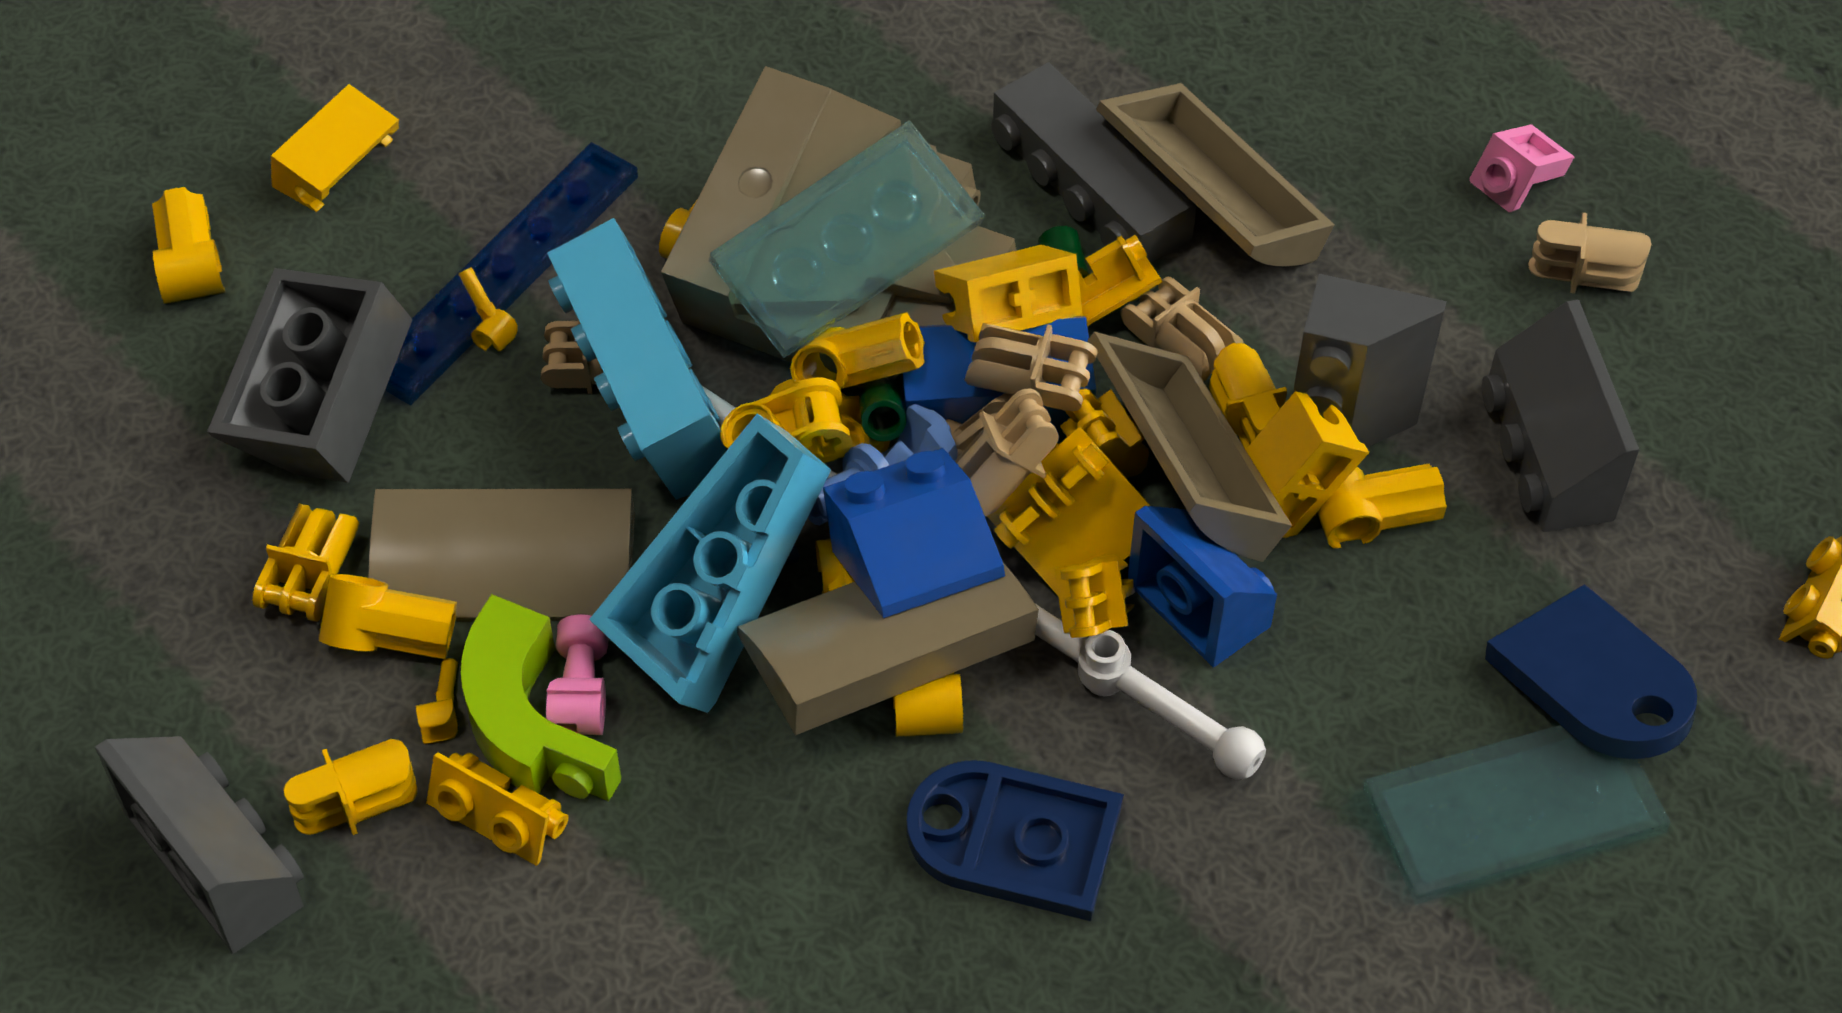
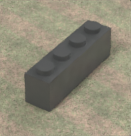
M1049 62L994 92L991 129L998 144L1007 151L1014 149L1027 162L1031 175L1040 185L1046 186L1050 184L1063 197L1064 204L1074 219L1079 222L1086 220L1100 233L1104 246L1114 242L1121 235L1125 240L1136 235L1147 253V259L1152 263L1193 239L1197 205L1096 110L1097 107Z

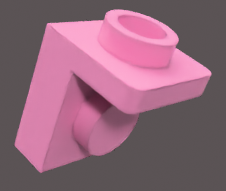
M1532 124L1493 133L1470 176V182L1507 212H1513L1521 207L1533 184L1564 176L1574 156Z

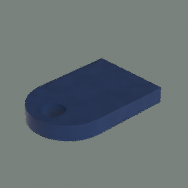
M1585 584L1487 641L1485 660L1577 740L1597 752L1624 759H1643L1658 756L1677 747L1687 737L1692 728L1697 705V690L1689 672L1679 661ZM1643 713L1655 714L1662 717L1667 723L1651 726L1640 722L1635 716Z
M987 761L956 762L933 772L915 790L907 811V839L911 852L918 864L930 876L941 883L954 888L1091 921L1123 805L1124 794ZM937 804H946L954 807L960 813L961 820L952 828L940 830L929 826L922 816L928 808Z

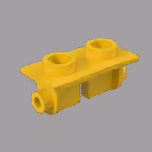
M1121 235L1114 242L1086 257L1093 272L1092 274L1083 278L1078 270L1083 313L1080 316L1086 317L1087 327L1126 303L1136 300L1140 295L1163 282L1147 259V253L1136 235L1126 240Z
M1832 536L1825 538L1809 555L1806 566L1812 571L1806 583L1800 586L1785 604L1783 612L1789 619L1779 637V640L1787 642L1800 635L1803 639L1809 641L1808 648L1814 655L1825 659L1831 658L1834 653L1842 651V602L1840 601L1842 600V536L1837 539Z
M437 752L433 757L426 803L436 808L446 819L464 824L492 840L499 849L508 853H515L537 866L541 861L545 836L548 835L556 839L562 834L567 825L568 815L561 811V803L554 799L549 800L523 785L512 793L508 792L511 778L483 763L472 753H466L463 756L453 753L448 758Z

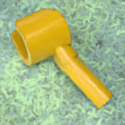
M470 267L458 275L475 304L476 311L483 319L471 333L472 339L479 348L485 351L492 344L496 350L502 351L515 338L518 327L517 323L510 314L495 308L493 302H490L473 268Z
M446 658L442 661L436 692L437 701L415 705L423 744L453 739L458 732L453 704V693L458 662L455 659Z

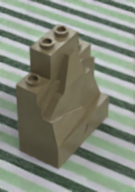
M765 66L661 270V274L682 323L792 362V358L799 349L830 327L846 329L905 312L908 313L914 322H918L919 326L945 325L942 314L956 311L955 302L950 293L944 294L936 288L934 270L1017 250L1015 238L971 223L980 202V190L976 189L972 164L938 153L934 145L904 136L901 121L893 116L831 88ZM820 352L823 365L828 370L837 373L834 361L828 355ZM899 374L892 375V376L885 377V378H886V379L890 378V379L895 380V379L898 377ZM862 383V384H858V385H854V386L863 388V386H864L866 383Z

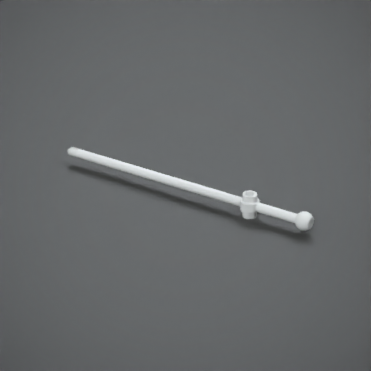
M703 387L721 420L717 422L721 427L725 417L736 407ZM831 470L827 478L834 476L837 473ZM1035 604L1039 609L1035 635L1078 662V675L1081 683L1092 693L1099 696H1110L1119 690L1213 751L1212 756L1216 767L1225 776L1235 780L1251 777L1259 768L1265 757L1266 749L1262 738L1254 730L1244 726L1225 728L1131 666L1130 650L1118 633L1107 630L1088 638H1071L1070 633H1064L1063 624L1060 619Z

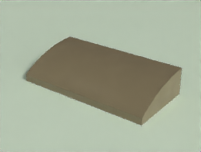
M1182 83L1100 100L1096 110L1253 259L1272 266L1303 265L1318 259L1335 224Z
M1093 332L1088 339V343L1097 349L1098 360L1195 524L1206 536L1225 549L1243 557L1263 562L1292 524L1188 356Z
M375 489L368 578L387 583L388 589L456 601L455 621H475L491 594L550 617V621H561L567 616L577 614L592 616L632 567L635 524L632 489Z
M1004 564V577L886 618L879 614L857 583L852 582L737 626V635L794 734L798 735L1034 641L1039 609L1018 579Z

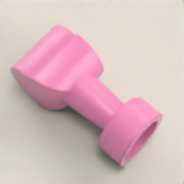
M577 614L567 616L559 621L557 625L555 645L558 653L566 659L563 678H557L549 683L547 688L546 719L581 735H603L606 689L604 678H595V661L601 659L607 653L609 638L589 620L592 617L591 615Z

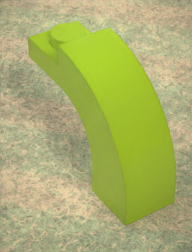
M491 594L470 628L461 661L462 689L472 732L480 750L493 768L510 777V783L517 788L523 785L540 793L548 778L552 777L555 785L570 796L584 799L590 793L609 801L621 782L617 749L547 720L528 701L536 679L555 651L550 617Z

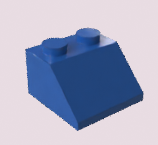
M944 448L918 452L908 457L907 460L874 471L857 472L850 475L844 481L823 487L832 552L883 618L1005 576L1004 564L971 480Z
M1144 506L1135 512L1128 579H1133L1135 591L1213 668L1271 627L1277 593L1263 572L1257 568L1248 567L1235 553L1218 545L1206 536L1195 524L1187 509Z

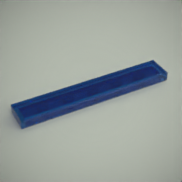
M591 142L460 272L472 267L490 302H493L496 309L506 311L552 264L547 252L580 236L638 178L637 167ZM458 274L412 318L413 320L385 391L410 406L474 343L471 333L483 321Z

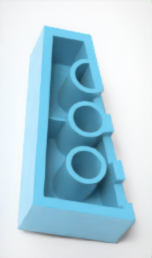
M612 218L547 252L557 273V276L548 280L563 311L568 313L574 310L580 324L571 328L572 334L587 361L590 362L597 358L603 370V373L594 377V380L610 410L614 411L620 407L627 423L617 428L634 461L646 457L677 500L692 494L727 451L720 438L721 428L717 423L721 420L692 369L689 370L693 365L668 320L665 321L664 318L667 317V314L633 247L616 220Z
M756 414L589 620L679 704L708 713L716 703L744 647L737 635V626L758 619L831 469L785 429Z

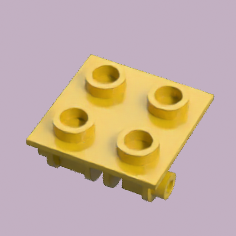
M1080 426L1041 461L1047 474L1044 478L1031 472L996 512L987 515L996 526L994 531L1002 542L1010 549L1014 546L1057 596L1058 591L1054 568L1081 565L1103 555H1115L1125 560L1131 552L1135 512L1144 506H1151Z

